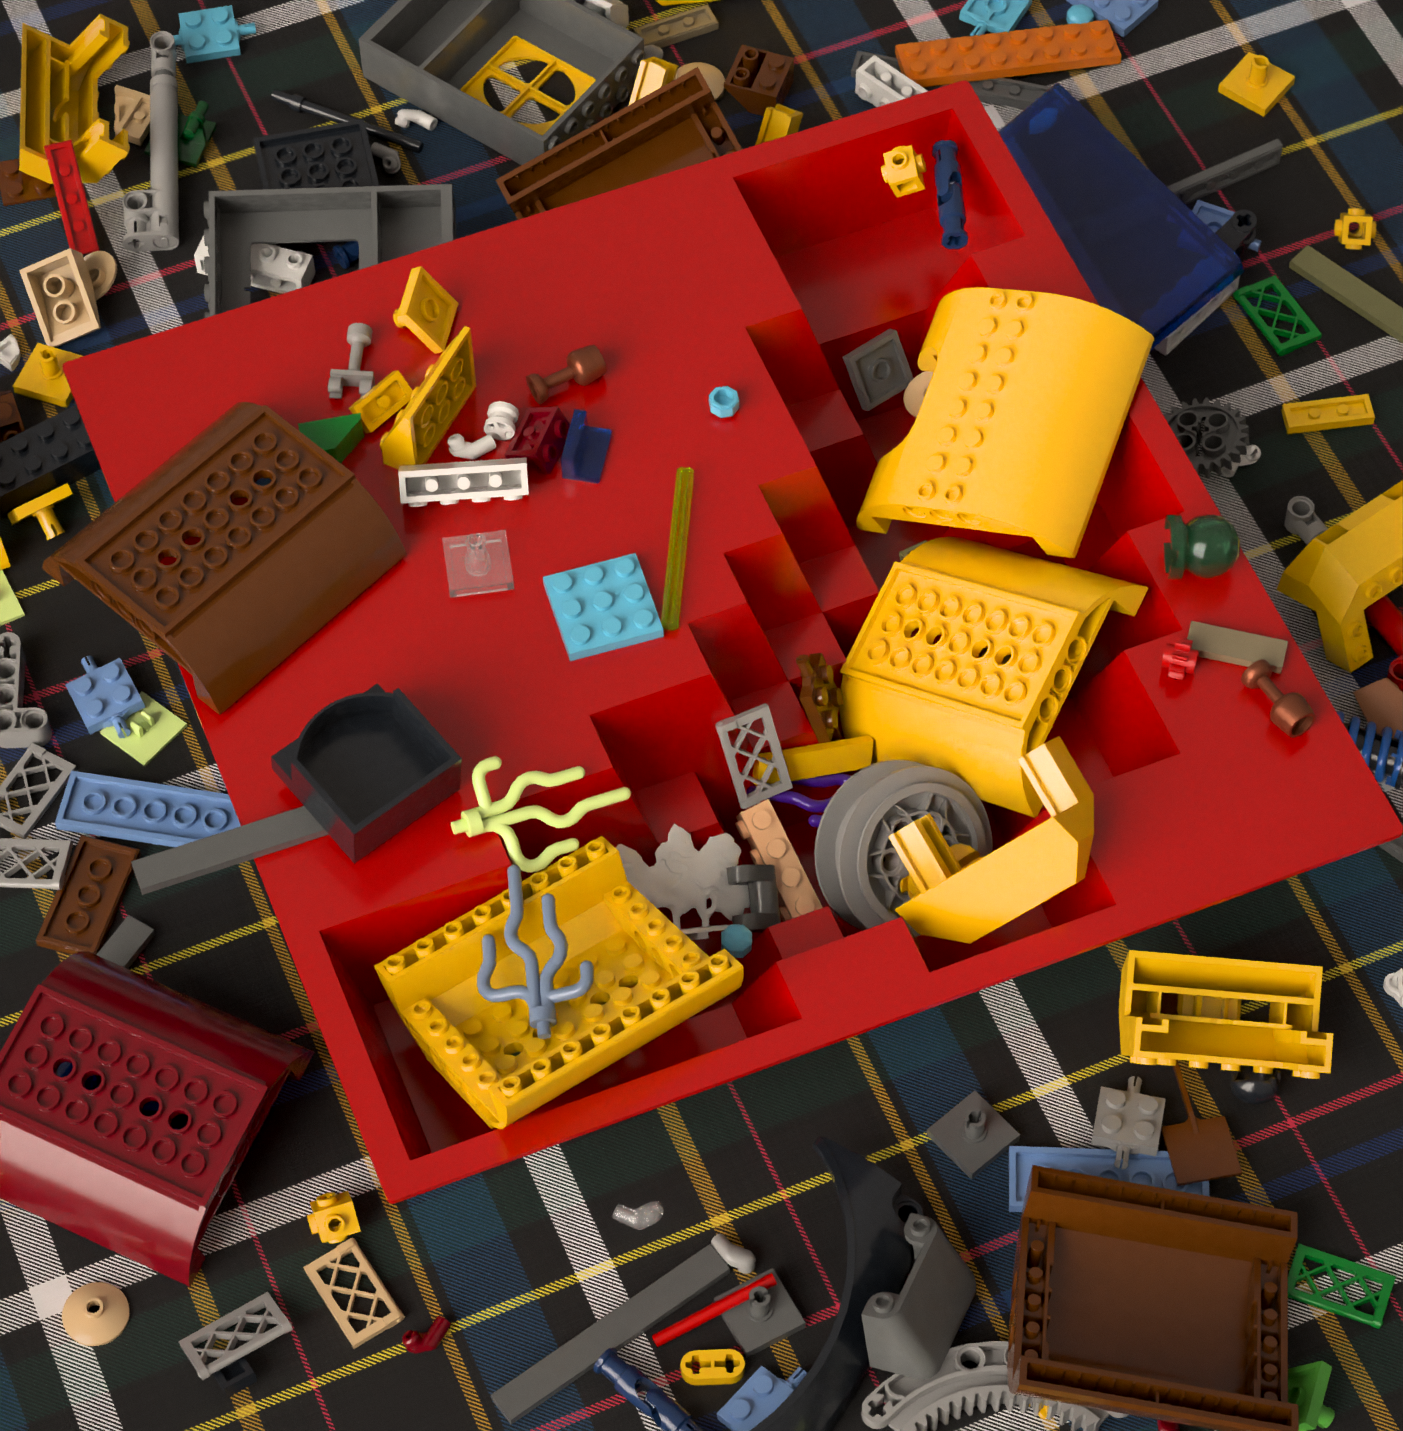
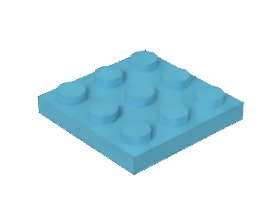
M636 553L543 577V585L570 661L664 637V629Z

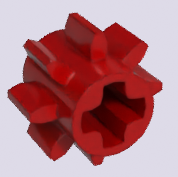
M1177 637L1175 644H1166L1161 667L1169 668L1168 677L1183 680L1185 673L1194 674L1199 650L1192 649L1193 640Z

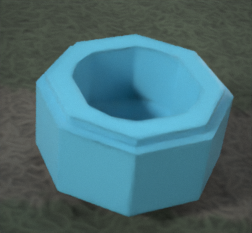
M1083 4L1073 5L1067 11L1066 20L1068 24L1089 23L1094 19L1092 9Z
M729 386L716 387L709 394L711 413L720 418L733 416L739 409L737 391Z
M730 924L721 932V950L726 949L734 958H743L752 950V932L744 925Z

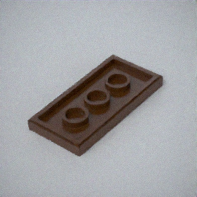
M81 835L67 866L62 890H57L35 940L37 946L72 955L81 951H89L96 955L105 942L133 876L134 870L131 861L141 857L140 849Z

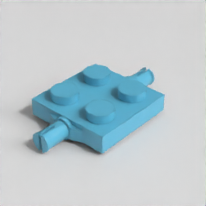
M968 0L960 11L959 20L976 26L970 33V36H980L986 31L991 33L1014 31L1031 6L1032 0Z
M232 5L178 13L180 21L179 34L173 36L175 46L181 45V48L184 50L187 63L241 55L239 47L240 36L256 34L254 22L238 25L234 18Z

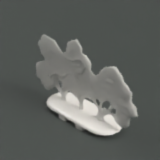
M674 824L668 833V841L661 843L655 852L656 863L651 867L642 860L637 851L623 844L616 846L622 860L627 881L656 908H669L672 912L673 924L691 940L709 938L708 932L725 930L729 926H710L709 918L714 911L721 912L732 921V916L743 914L744 909L750 907L748 885L728 884L726 868L737 866L741 854L740 847L734 843V838L730 834L724 833L709 837L707 843L700 851H697L693 846L691 834ZM710 898L712 900V905L710 908L707 909L706 900ZM691 908H696L702 919V927L681 929V915L687 913Z

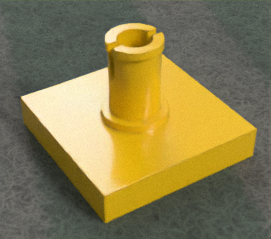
M1248 52L1219 84L1218 92L1264 117L1294 85L1295 76L1271 64L1267 57Z
M422 266L411 269L400 308L394 311L393 319L397 327L409 328L434 354L445 350L459 303Z
M37 343L13 384L14 392L67 408L73 399V395L62 366L67 361L83 356Z
M68 483L13 509L7 515L12 525L30 516H36L47 540L65 532L52 509L54 504L65 500L73 493Z

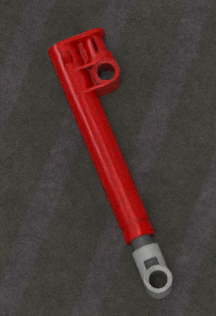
M1296 496L1288 503L1284 526L1290 533L1299 535L1305 544L1308 545L1312 539L1328 528L1315 514L1312 500L1304 496ZM1385 595L1365 608L1364 614L1367 620L1399 656L1390 663L1386 678L1394 682L1399 687V690L1403 692V679L1398 678H1403V614L1390 598Z

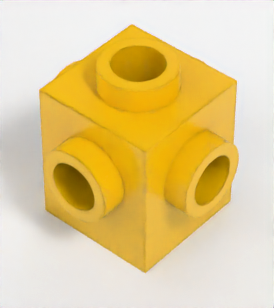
M912 145L898 146L892 149V151L883 153L885 165L881 166L885 183H889L897 198L925 189L922 173L927 171L922 154L917 155Z
M1348 208V213H1340V219H1335L1334 236H1338V241L1341 244H1345L1346 249L1360 250L1362 245L1370 246L1371 238H1375L1376 221H1372L1373 217L1371 215L1365 214V209ZM1356 222L1358 230L1352 233L1349 231V225Z
M348 1191L339 1194L334 1192L325 1193L318 1196L316 1201L310 1202L313 1213L307 1215L312 1234H319L322 1243H339L347 1239L348 1235L361 1232L353 1201Z

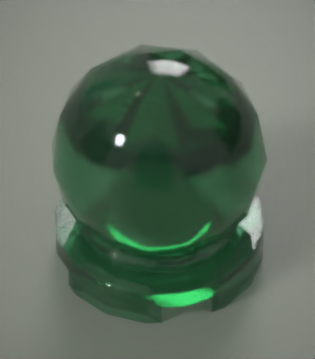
M1180 514L1166 515L1164 529H1170V543H1164V563L1168 579H1182L1183 572L1186 569L1197 577L1212 578L1223 575L1233 567L1239 558L1241 545L1235 527L1225 518L1212 514L1194 516L1185 524Z

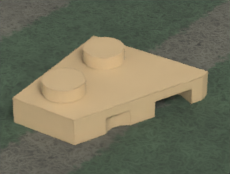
M116 85L114 104L115 136L125 129L128 131V142L141 146L150 132V95Z

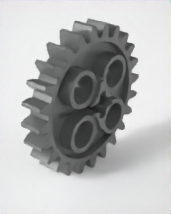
M1194 398L1192 405L1188 406L1183 401L1182 409L1179 410L1176 407H1171L1172 415L1163 414L1198 475L1204 473L1207 478H1210L1211 471L1222 475V467L1232 470V461L1240 463V455L1247 454L1246 446L1250 445L1249 426L1246 425L1245 416L1240 417L1239 409L1231 410L1230 403L1221 407L1220 399H1217L1214 404H1209V399L1205 398L1203 404H1199L1197 399ZM1205 420V432H1203L1202 434V453L1201 456L1198 457V445L1201 442V424L1202 421Z

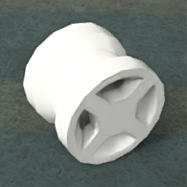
M502 401L490 404L487 411L488 419L484 424V432L487 435L490 434L496 440L511 439L516 430L514 423L518 420V409L514 405Z

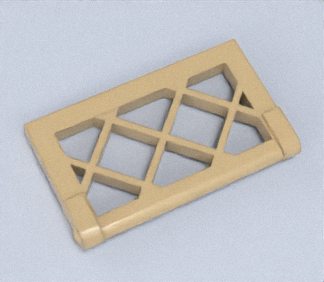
M355 1238L346 1240L336 1246L335 1249L303 1267L354 1349L404 1320V1314L362 1252ZM353 1253L359 1262V1268L342 1265V1258ZM325 1268L334 1269L330 1285L324 1284L318 1272ZM339 1270L357 1273L353 1289L335 1286ZM362 1274L368 1276L376 1289V1293L358 1290ZM333 1292L351 1295L346 1311L340 1309L332 1296ZM356 1296L374 1299L370 1315L351 1312ZM378 1301H384L391 1312L383 1318L374 1317ZM349 1318L368 1321L366 1328L356 1333L349 1323Z

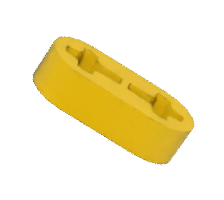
M733 1349L689 1351L683 1356L680 1370L682 1378L690 1385L734 1384L744 1376L745 1361L741 1353ZM726 1361H733V1365L736 1366L732 1373H728L726 1367H724L726 1366ZM692 1362H699V1366L702 1367L699 1370V1374H693L691 1369Z

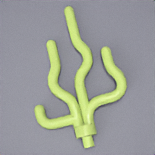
M493 756L480 761L472 773V784L479 807L462 811L461 819L451 822V828L455 835L465 832L468 837L486 832L498 833L505 841L513 864L518 865L521 871L528 873L538 872L546 868L557 856L577 850L580 846L579 841L576 838H569L546 847L537 858L527 859L523 856L518 838L509 825L536 818L552 827L567 828L576 824L589 811L629 799L631 791L628 787H621L586 798L578 802L564 815L555 814L547 808L538 805L525 806L508 811L518 802L523 790L531 784L545 787L559 786L582 779L585 776V770L581 766H576L551 774L537 770L525 772L515 779L503 799L492 802L485 776L488 772L499 769L502 765V760L497 756Z

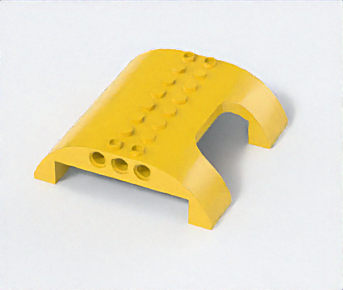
M976 287L952 291L945 295L938 304L918 358V367L921 371L934 372L909 434L897 447L879 460L857 517V527L862 531L887 534L891 520L895 519L1033 537L1047 555L1075 558L1154 341L1153 335L1126 317L1109 309L1077 298L1058 294Z

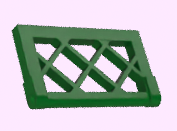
M1276 275L1250 286L1242 287L1233 293L1232 296L1245 310L1279 356H1284L1295 349L1321 339V332ZM1273 288L1278 296L1266 294L1264 291ZM1247 298H1258L1257 307L1252 306ZM1266 300L1279 303L1277 311L1259 308L1261 301ZM1281 304L1286 305L1294 316L1279 313ZM1260 315L1274 318L1272 327L1268 326ZM1277 319L1294 323L1292 332L1275 328ZM1297 324L1302 325L1307 333H1295ZM1275 335L1287 337L1290 340L1281 343Z
M1298 1244L1288 1274V1298L1380 1329L1383 1325L1384 1313L1396 1276ZM1304 1258L1321 1263L1323 1266L1307 1272L1302 1263ZM1331 1268L1353 1274L1355 1277L1340 1283ZM1326 1271L1334 1286L1318 1291L1311 1277ZM1364 1279L1382 1284L1381 1291L1372 1294ZM1306 1280L1313 1294L1294 1289L1296 1283ZM1359 1282L1366 1297L1351 1303L1343 1288ZM1338 1291L1346 1305L1343 1306L1322 1297ZM1371 1302L1375 1311L1374 1315H1370L1355 1308Z

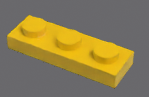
M1369 394L1283 404L1281 410L1287 434L1374 424L1375 420Z

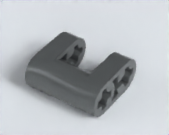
M739 865L726 868L728 884L748 885L751 913L732 916L733 924L744 925L752 933H762L768 927L781 923L774 865Z

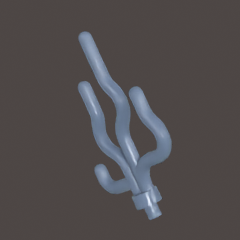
M512 864L507 869L510 914L505 924L504 937L507 946L524 960L527 987L524 985H512L500 989L491 987L490 978L496 966V944L494 936L486 934L482 938L483 962L477 974V988L485 1000L493 1003L512 999L525 1000L529 1008L530 1026L537 1029L539 1039H548L551 1037V1027L557 1024L555 1003L578 998L588 992L594 982V967L591 961H583L580 964V980L576 984L554 989L553 979L567 957L568 943L566 936L557 924L555 898L552 894L546 893L541 899L543 924L546 934L554 943V953L545 964L541 974H539V963L536 953L518 937V929L524 915L521 870L518 865Z

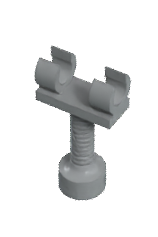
M363 323L349 325L346 340L352 346L348 370L331 369L328 383L329 398H342L343 386L359 387L361 397L375 386L374 372L360 371L363 349L371 344L373 331L370 326Z

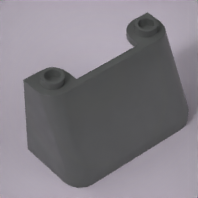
M911 1213L904 1227V1235L906 1240L913 1245L915 1263L900 1295L880 1292L871 1296L861 1316L870 1367L925 1380L935 1376L941 1369L974 1298L977 1287L973 1272L937 1223L927 1216Z

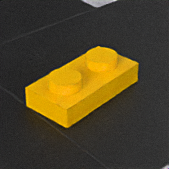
M399 370L393 371L351 405L349 410L352 414L361 413L363 430L365 433H372L410 401L413 390Z

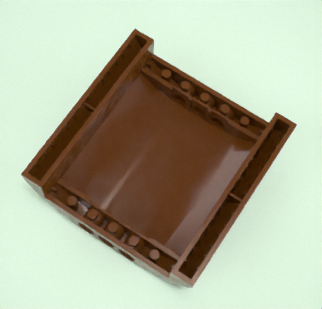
M697 67L496 179V182L519 220L742 150Z
M1032 1165L1020 1220L1013 1270L1007 1357L1009 1391L1016 1395L1219 1431H1299L1298 1404L1288 1403L1287 1263L1298 1239L1297 1212Z

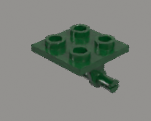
M199 101L195 111L191 112L189 116L178 113V163L197 167L217 128V123L205 120L204 116L209 109V104L205 101ZM149 141V143H148V145H147V147H146V149H145V155H149V156H150V141Z

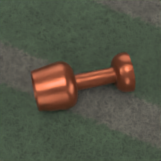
M593 344L571 351L566 359L567 367L545 378L535 373L527 375L526 381L538 404L544 403L549 397V389L572 378L579 385L586 386L607 373L605 361L598 348Z
M1265 659L1254 662L1242 674L1241 682L1251 689L1260 687L1274 703L1270 711L1271 721L1291 738L1305 733L1316 719L1313 710L1305 698L1296 692L1284 695L1269 679L1272 674L1269 662Z

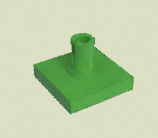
M1324 1361L1288 1369V1403L1298 1404L1299 1431L1316 1429L1317 1425L1322 1429L1327 1428L1334 1419V1410L1323 1404L1332 1366Z

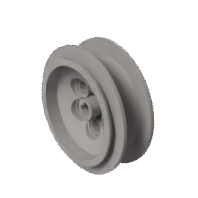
M893 759L869 765L844 782L831 798L821 817L814 851L815 869L819 886L828 904L840 918L851 926L860 930H866L901 917L894 909L911 899L908 892L901 893V888L899 887L901 879L909 875V872L888 837L894 833L896 825L897 832L913 821L930 813L949 847L954 844L963 843L977 850L980 853L979 857H985L992 853V833L987 813L977 794L965 781L951 772L940 768L926 766L914 761ZM906 922L915 937L921 935Z

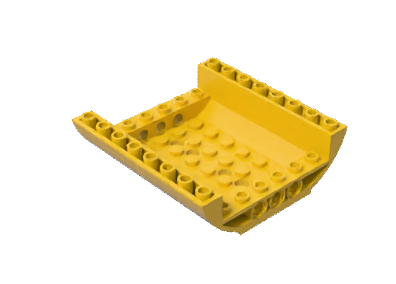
M948 536L925 542L912 550L901 562H894L846 658L847 661L840 670V673L843 674L841 684L843 705L840 706L839 712L844 737L849 739L869 735L874 740L871 763L896 759L914 761L926 766L940 768L951 772L965 781L980 800L1036 818L1043 806V802L1018 759L1044 744L1108 611L1112 610L1135 617L1148 587L964 538ZM919 628L917 634L911 638L912 632ZM942 634L940 640L933 644L935 637ZM988 647L987 652L979 658L981 650ZM1011 654L1009 661L1002 665L1004 657Z
M603 836L590 841L585 846L562 857L557 862L522 881L524 915L518 929V937L536 953L539 963V974H541L545 964L554 953V943L546 934L543 924L541 899L546 893L552 894L555 898L557 924L566 936L568 943L567 957L553 979L554 989L576 984L580 980V964L583 961H591L594 967V982L588 992L578 998L555 1003L557 1024L551 1027L550 1038L539 1039L537 1029L530 1026L529 1008L525 1000L512 999L493 1003L485 1000L477 988V974L483 962L482 938L486 934L493 935L496 944V966L490 978L491 987L494 989L512 985H524L527 987L524 960L507 946L504 937L505 924L510 914L509 889L504 890L501 894L476 906L473 910L448 922L438 930L417 940L415 943L374 966L393 1006L425 1054L426 1059L491 1129H503L736 991L742 985L744 979L743 965L726 949L710 957L627 881L619 851ZM629 985H636L633 988L627 987ZM605 1001L607 1002V1003L604 1004V1005L598 1004V1003H600V1002H605ZM516 1052H521V1053H520L519 1055H517V1056L511 1055V1054L516 1053Z

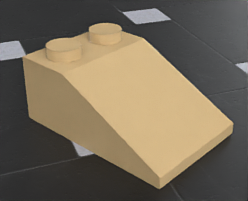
M69 248L19 270L46 345L56 348L101 329L92 279L82 253Z

